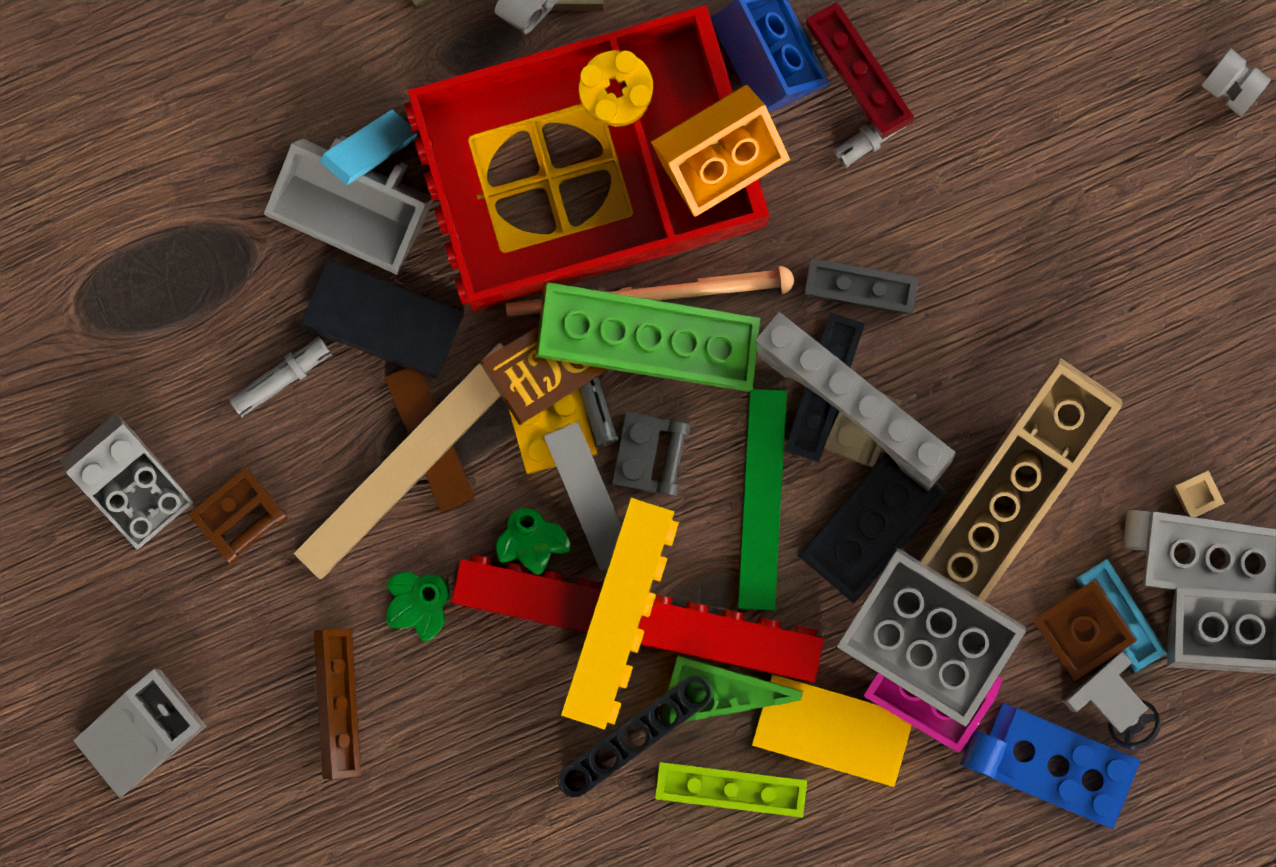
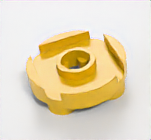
M617 50L603 52L591 59L581 71L579 83L580 101L588 115L595 120L607 123L610 126H625L637 121L647 110L653 93L652 76L645 63L632 52ZM616 79L618 83L624 82L627 86L622 89L623 96L616 98L614 93L607 94L605 90L610 86V81Z

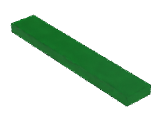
M752 389L749 395L738 609L775 611L787 391Z

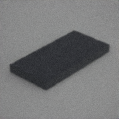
M328 260L301 320L300 327L437 380L463 320L464 311Z
M886 452L798 557L854 604L883 571L896 548L901 550L947 496L949 491L936 482L932 489L927 492L903 473Z

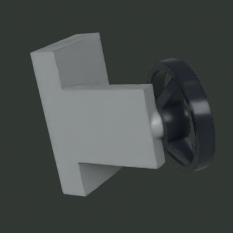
M1121 651L1105 661L1067 695L1062 702L1071 712H1078L1091 700L1108 719L1109 732L1114 741L1121 747L1138 749L1147 746L1157 737L1161 727V719L1156 708L1151 703L1141 700L1119 676L1132 663ZM1149 708L1154 714L1143 713ZM1155 721L1152 732L1145 739L1131 742L1133 735L1141 732L1146 723ZM1114 727L1119 733L1125 730L1124 741L1116 737Z

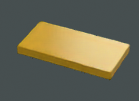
M774 674L771 675V682L802 690L803 695L800 701L762 707L752 746L895 787L911 731V724L879 705Z

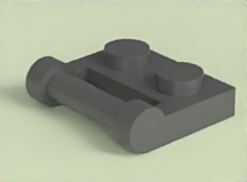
M626 412L612 485L677 497L679 486L676 485L684 439L685 436H689L691 425ZM661 431L671 433L662 481L658 482L652 481L651 475Z

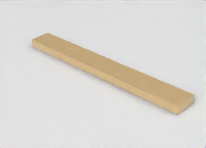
M499 343L485 358L502 349L504 346L501 343ZM480 363L294 553L320 580L331 571L500 397V394Z

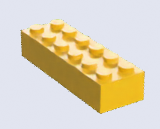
M634 498L630 499L561 716L604 730L607 723L615 725L621 703L615 701L618 688H627L633 666L626 665L630 651L638 653L645 631L639 629L638 626L642 615L650 616L656 594L650 593V588L653 580L661 581L668 559L662 557L661 554L665 544L672 546L679 522L673 521L675 511Z

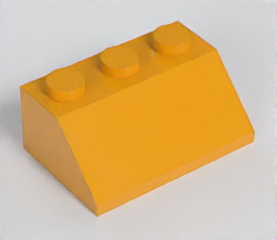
M747 84L651 142L665 171L694 217L790 160L765 104Z

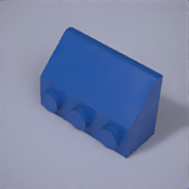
M734 0L711 17L716 36L722 43L732 63L733 70L738 75L742 85L745 86L747 84L760 98L768 112L781 109L830 84L788 0Z

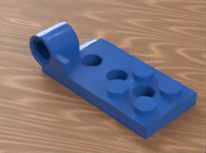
M1002 703L989 735L976 730L973 732L960 765L1110 829H1114L1141 760ZM1022 740L1029 742L1033 748V755L1027 762H1019L1013 755L1015 744ZM1054 755H1061L1067 761V770L1059 777L1051 775L1047 768L1049 759ZM1090 769L1099 772L1102 779L1100 787L1094 791H1088L1082 785V776Z

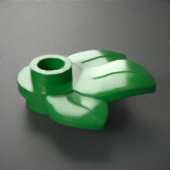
M529 508L518 509L510 515L507 525L508 529L498 537L496 543V553L500 563H506L518 557L525 567L537 575L542 574L546 568L551 552L558 554L570 552V542L565 531L557 524L544 521L537 511ZM527 521L532 523L533 526L525 528L521 526L520 522Z
M401 572L391 577L386 582V586L395 598L387 608V625L398 629L415 626L423 642L433 639L445 623L443 606L447 603L450 595L447 582L436 574H426L419 577L411 572ZM426 587H431L435 590L436 595L434 599L426 597Z

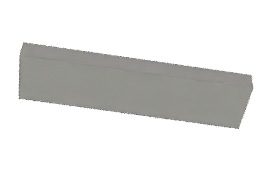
M575 421L544 434V438L599 569L603 571L609 568L622 526L578 421Z

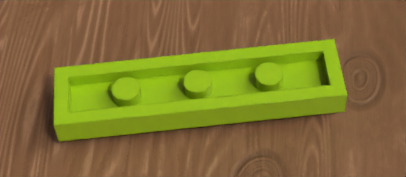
M660 762L655 799L803 818L807 780Z

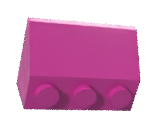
M876 672L868 686L864 697L960 754L997 697L1003 679L997 677L966 727Z

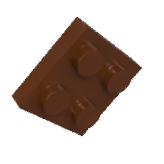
M1096 578L1033 619L1074 681L1138 640Z

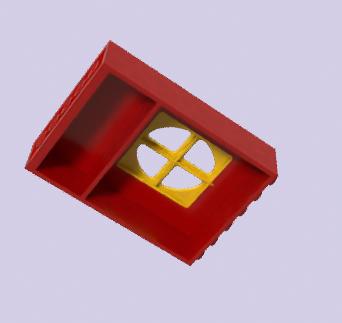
M707 5L408 90L410 101L404 103L412 132L419 130L421 135L415 137L414 141L422 166L429 164L431 170L424 173L432 201L437 199L440 201L441 206L434 208L442 235L449 234L451 242L444 243L452 270H460L461 277L455 278V283L462 305L469 303L472 312L542 293L547 282L569 285L767 227L770 215L759 179L694 217L665 171L651 143L733 93ZM613 50L630 51L635 54L648 67L653 80L651 102L643 116L631 124L619 127L610 126L589 116L583 108L579 96V83L583 68L595 56ZM616 79L610 81V86L605 90L607 94L614 93L616 98L623 96L622 89L627 86L624 82L618 83ZM548 123H561L578 127L591 134L600 142L603 153L598 158L563 168H555L549 157L542 128ZM520 131L528 132L539 165L538 174L504 185L491 186L487 180V173L495 153L505 141ZM601 170L608 171L611 175V187L603 205L586 222L579 226H572L566 215L559 185L566 180ZM535 189H544L548 195L556 223V230L551 234H536L520 230L510 225L498 214L495 208L496 202L500 199Z

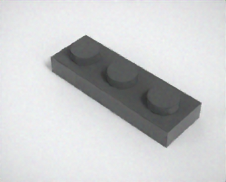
M811 258L804 296L912 315L919 278Z

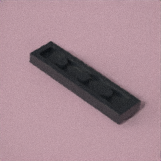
M830 312L820 344L851 368L865 323ZM805 387L784 452L819 463L837 409L807 387Z

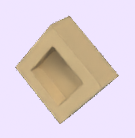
M1209 470L1173 487L1188 517H1197L1225 504Z

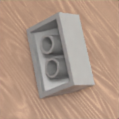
M1176 588L1168 626L1167 667L1276 674V594Z

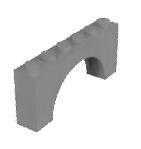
M778 312L756 339L758 357L783 377H789L798 381L838 409L879 444L896 462L903 473L927 492L932 489L952 464L955 455L954 450L782 313Z

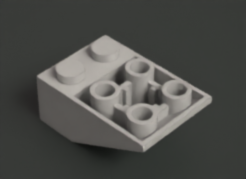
M117 412L60 459L65 472L137 550L194 503Z
M153 669L116 700L74 742L117 796L121 798L207 726L165 674L159 669Z

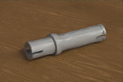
M317 336L308 345L294 354L290 352L285 355V360L279 363V365L228 399L237 413L243 418L298 378L302 380L307 377L306 373L328 357H331L332 353L321 337Z

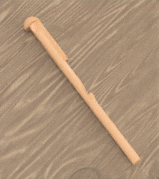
M778 266V270L698 278V282L638 289L626 287L618 291H610L609 293L656 301L780 288L781 294H785L792 289L794 276L788 268ZM542 299L506 303L507 317L540 314Z

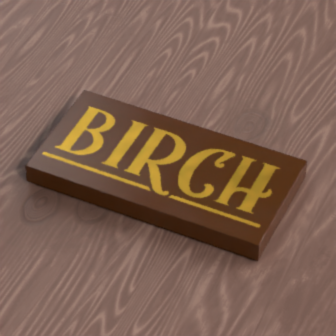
M603 286L597 289V291L607 292ZM539 326L480 362L519 425L609 369L535 357Z

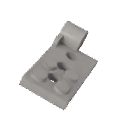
M1127 510L1122 547L1147 551L1143 578L1144 586L1169 590L1192 588L1276 594V529L1160 512ZM1180 543L1187 545L1190 550V558L1185 564H1180L1174 556V550ZM1215 548L1222 550L1225 554V564L1220 569L1214 568L1209 560L1210 553ZM1250 553L1257 555L1260 560V569L1255 574L1249 573L1245 568V559Z

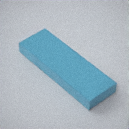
M392 109L323 153L320 163L347 186L412 143L414 138L417 137L418 131L412 132L411 125Z
M1108 559L1075 578L1080 588L1096 578L1138 639L1135 643L1122 650L1132 663L1129 666L1134 673L1167 653Z

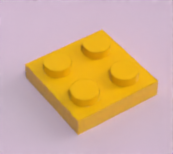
M579 389L521 425L518 424L509 410L527 474L556 467L544 434L575 421H578L592 456L597 455Z

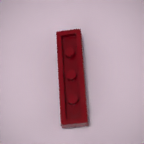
M838 2L806 19L807 28L881 139L913 123L914 115Z

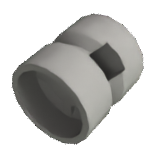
M1230 48L1201 86L1216 98L1224 96L1226 98L1225 105L1242 117L1263 92L1271 79L1256 67L1248 69L1246 67L1247 60Z

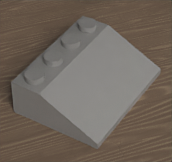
M896 548L837 647L966 727L1022 639L1026 628L1021 623L899 548Z

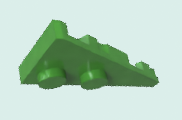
M681 655L677 657L668 691L681 681L694 674L705 675L712 681L715 689L713 699L686 721L800 701L803 695L802 690ZM691 682L687 687V694L691 700L701 702L706 696V690L701 683ZM664 704L660 720L666 724L673 723L676 712L671 705Z

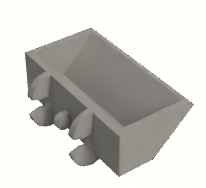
M341 136L340 139L336 138L330 149L347 138ZM305 139L292 143L264 215L397 275L422 229L433 202L431 196L403 184L408 171V165L402 162L400 166L396 165L389 177L370 170L346 186L320 163L323 153L327 152V149Z

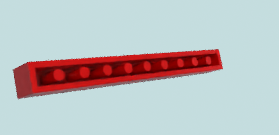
M471 554L469 561L461 559L451 603L588 633L601 593L599 589L600 582L579 578L578 584L563 581L564 574L546 570L542 572V576L527 574L528 568L524 565L507 562L504 569L491 566V558ZM656 595L650 616L642 615L638 628L645 631L640 645L807 682H815L824 638L816 637L817 630L795 625V630L792 632L780 629L781 622L760 617L758 624L744 621L745 614L729 610H723L722 616L707 613L709 606L693 602H687L686 608L671 605L673 598Z

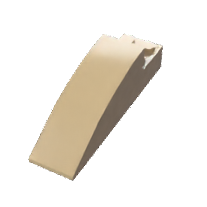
M1060 358L1023 412H1019L919 561L985 601L1122 407V399Z

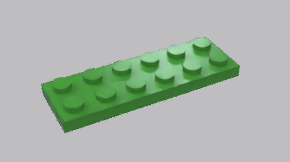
M547 282L543 289L535 357L749 392L753 389L757 353L756 339L759 335L760 318Z

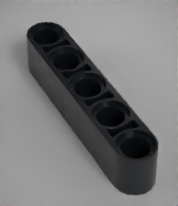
M694 674L681 681L565 766L558 777V785L561 791L570 797H580L596 787L708 705L715 694L712 681L702 674ZM691 682H699L704 686L706 696L703 701L695 702L689 698L687 687ZM661 704H669L674 708L676 717L673 723L666 724L658 718L657 710ZM631 726H639L644 730L646 739L643 745H635L629 741L628 730ZM607 747L615 753L616 762L614 766L606 767L600 763L598 753L601 748ZM572 769H577L584 773L586 777L584 788L577 789L570 784L568 776Z

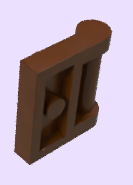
M246 467L188 514L230 565L240 559L238 555L276 523L281 525L288 519L284 511ZM262 504L268 512L228 544L222 536Z

